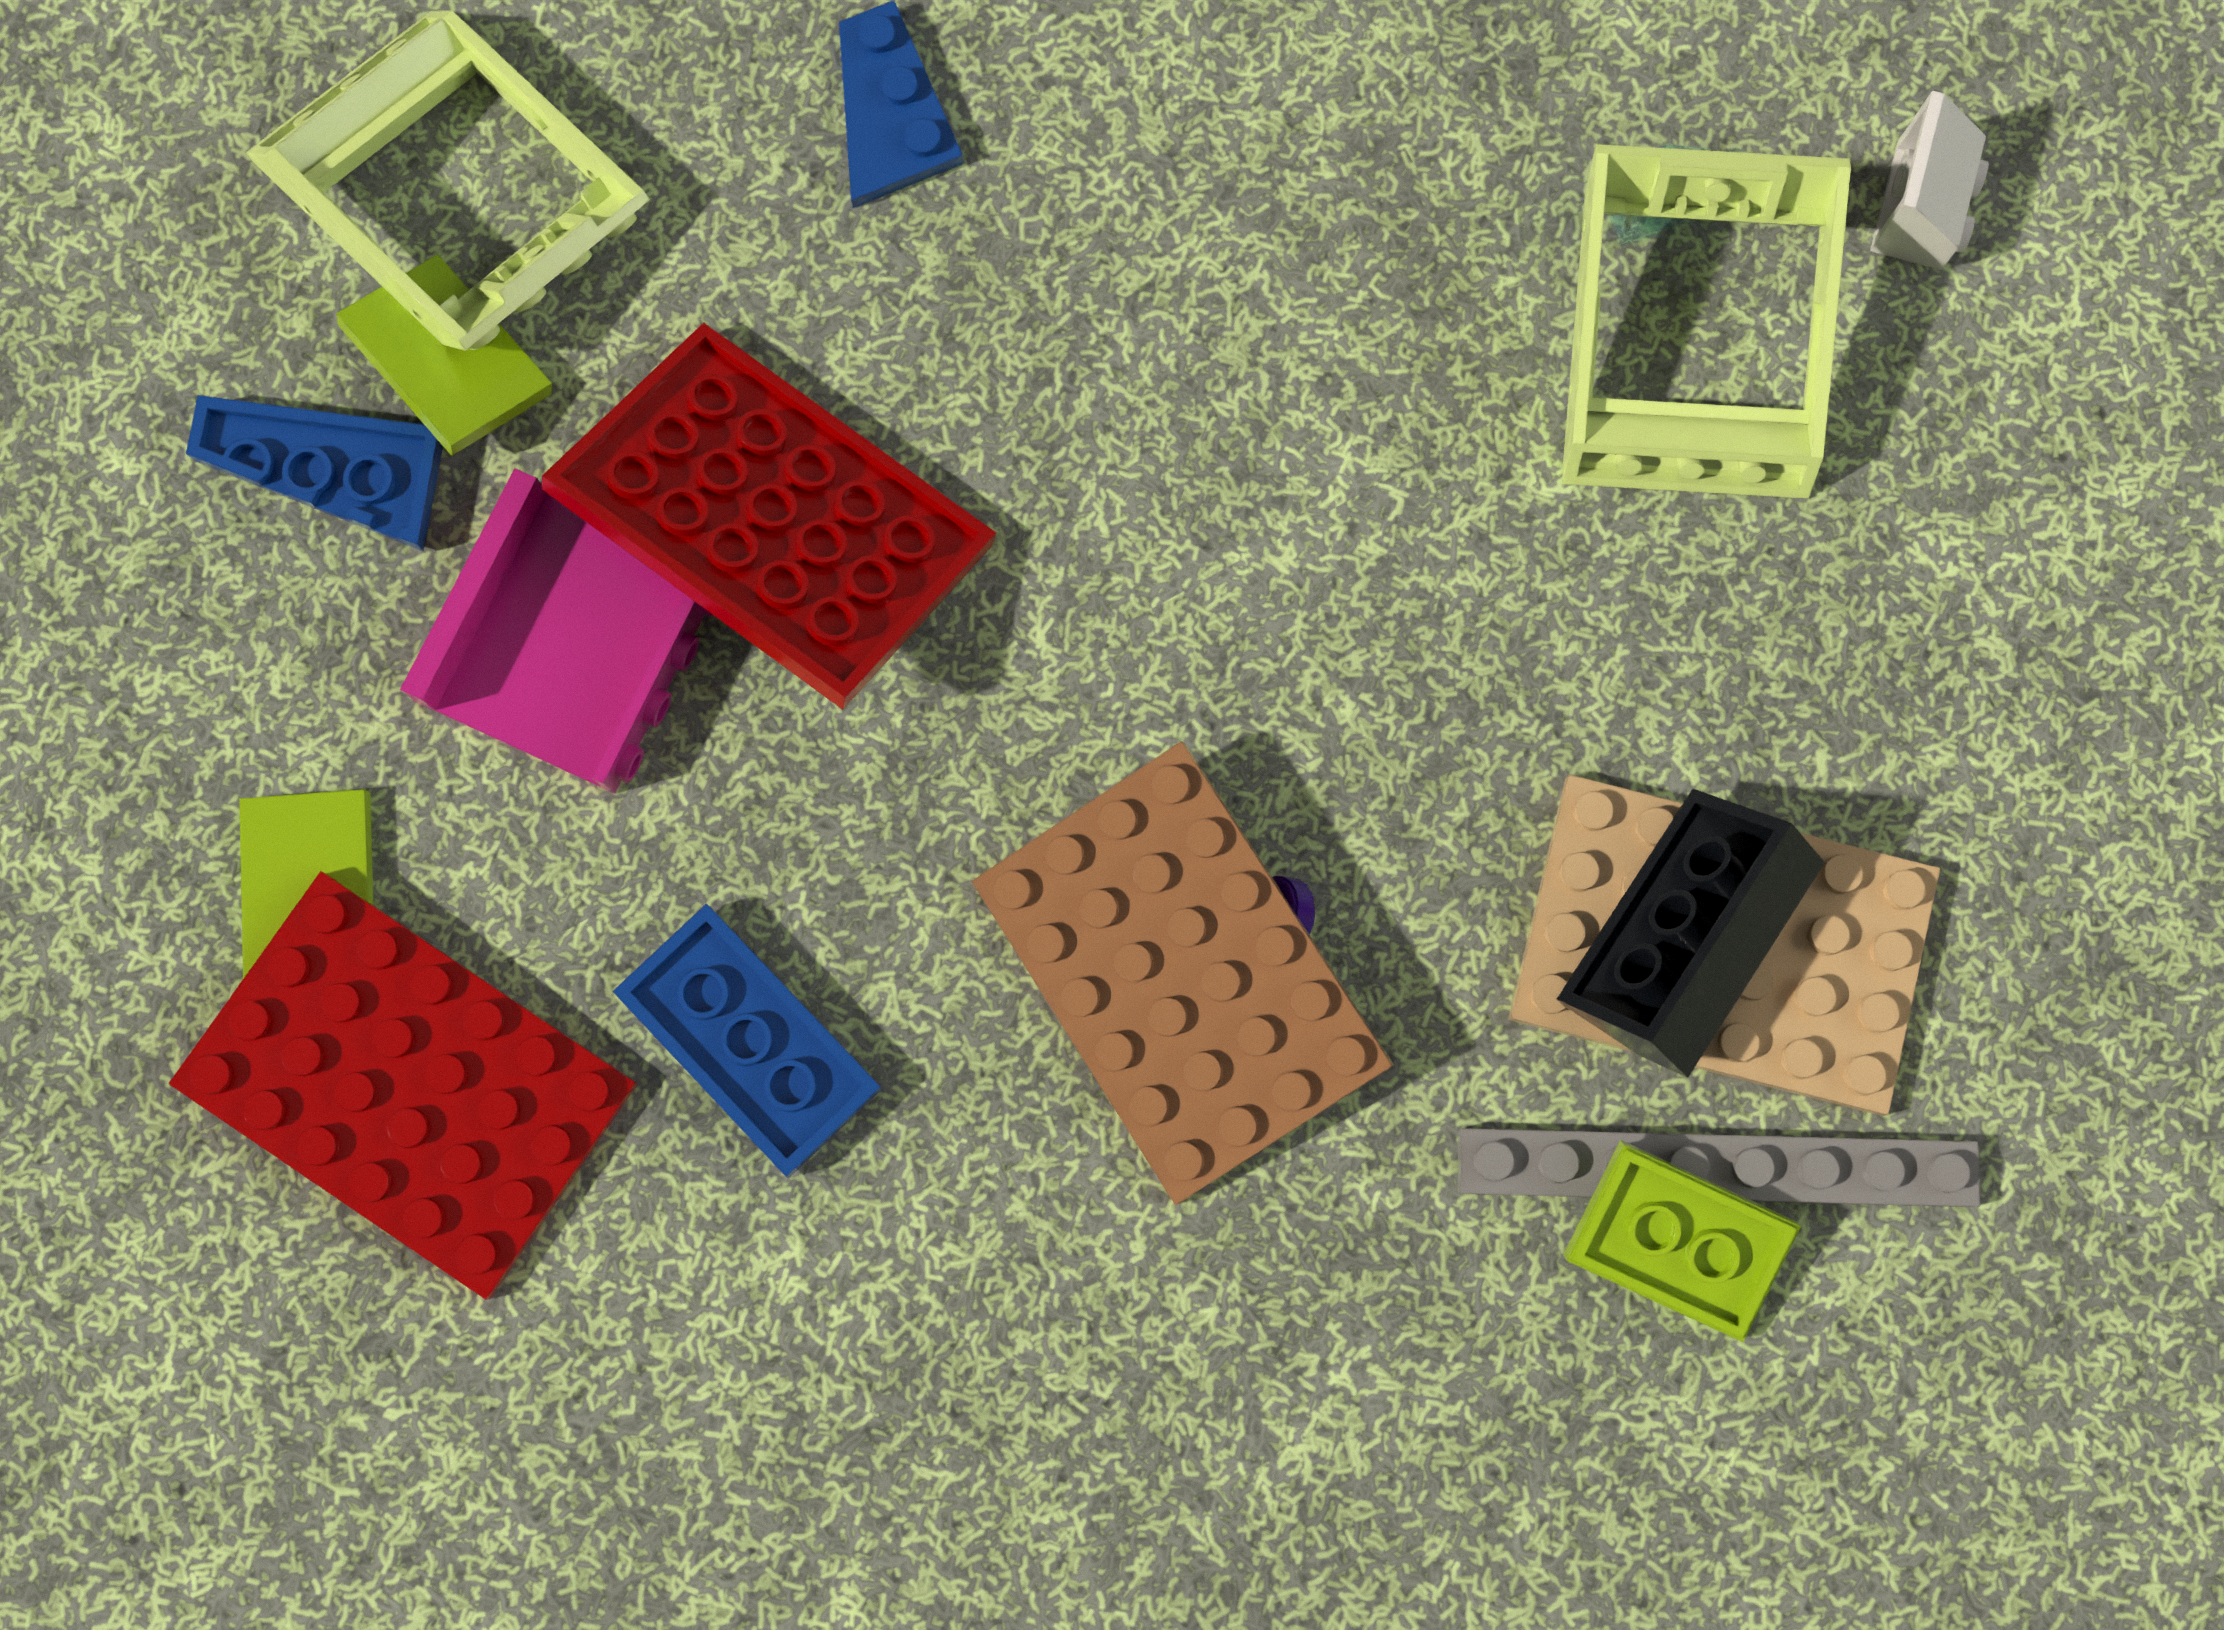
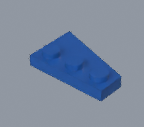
M892 0L840 21L839 32L849 178L853 208L964 164L963 154L895 1Z

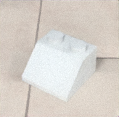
M1936 91L1930 93L1897 142L1870 249L1871 252L1939 270L1945 266L1955 252L1963 253L1968 246L1975 224V217L1967 215L1971 197L1976 198L1979 195L1989 166L1988 161L1980 160L1986 136L1944 93Z

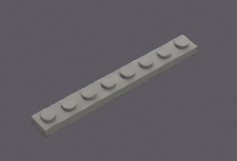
M1458 1129V1194L1592 1197L1619 1141L1622 1140L1754 1202L1980 1207L1978 1141Z

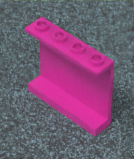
M514 468L400 690L412 700L615 794L621 781L629 783L636 775L644 756V750L639 748V745L649 725L657 727L664 719L672 699V694L667 692V689L677 669L684 672L691 665L699 647V638L694 635L704 615L706 614L711 617L713 615L543 491L542 484L536 477Z

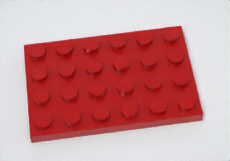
M704 322L542 475L543 491L842 710L993 546L996 532Z
M322 871L319 872L168 1083L485 1300L491 1299L638 1085L637 1082Z

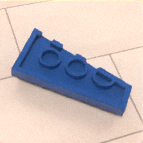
M198 395L186 454L195 462L424 551L443 446L423 424Z

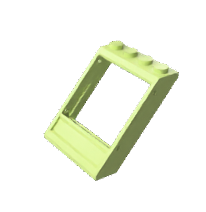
M430 11L246 152L251 160L441 344L465 351L468 348L476 350L493 340L500 332L498 324L513 311L522 312L537 304L546 294V289L544 288L546 284L560 273L566 275L582 267L592 256L589 249L605 236L607 238L617 236L631 227L637 219L634 213L650 200L641 187L453 11ZM478 73L580 169L592 183L580 192V201L459 299L453 294L439 306L324 192Z
M1595 145L1584 199L1562 484L1809 499L1824 456L1851 173L1850 158ZM1604 214L1820 227L1803 410L1593 398L1600 311L1598 280Z

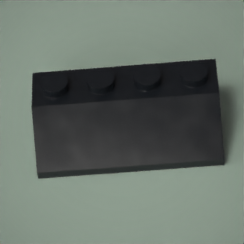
M1692 789L1564 986L1557 1000L1563 1006L1639 1056L1688 1078L1825 864V861L1792 823Z

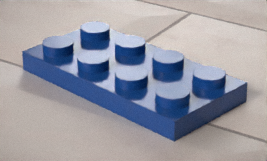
M707 903L612 991L788 1178L883 1089Z

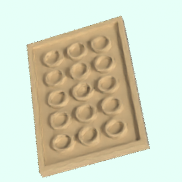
M1568 775L1565 778L1508 1020L1633 1052L1563 1006L1557 1000V997L1683 803L1573 775ZM1801 833L1825 861V864L1695 1068L1880 1116L1889 1115L1940 868Z

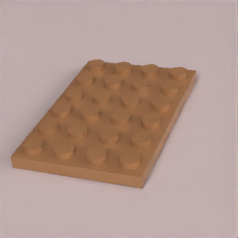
M1182 741L971 881L1175 1205L1181 1203L1394 1066L1193 754Z

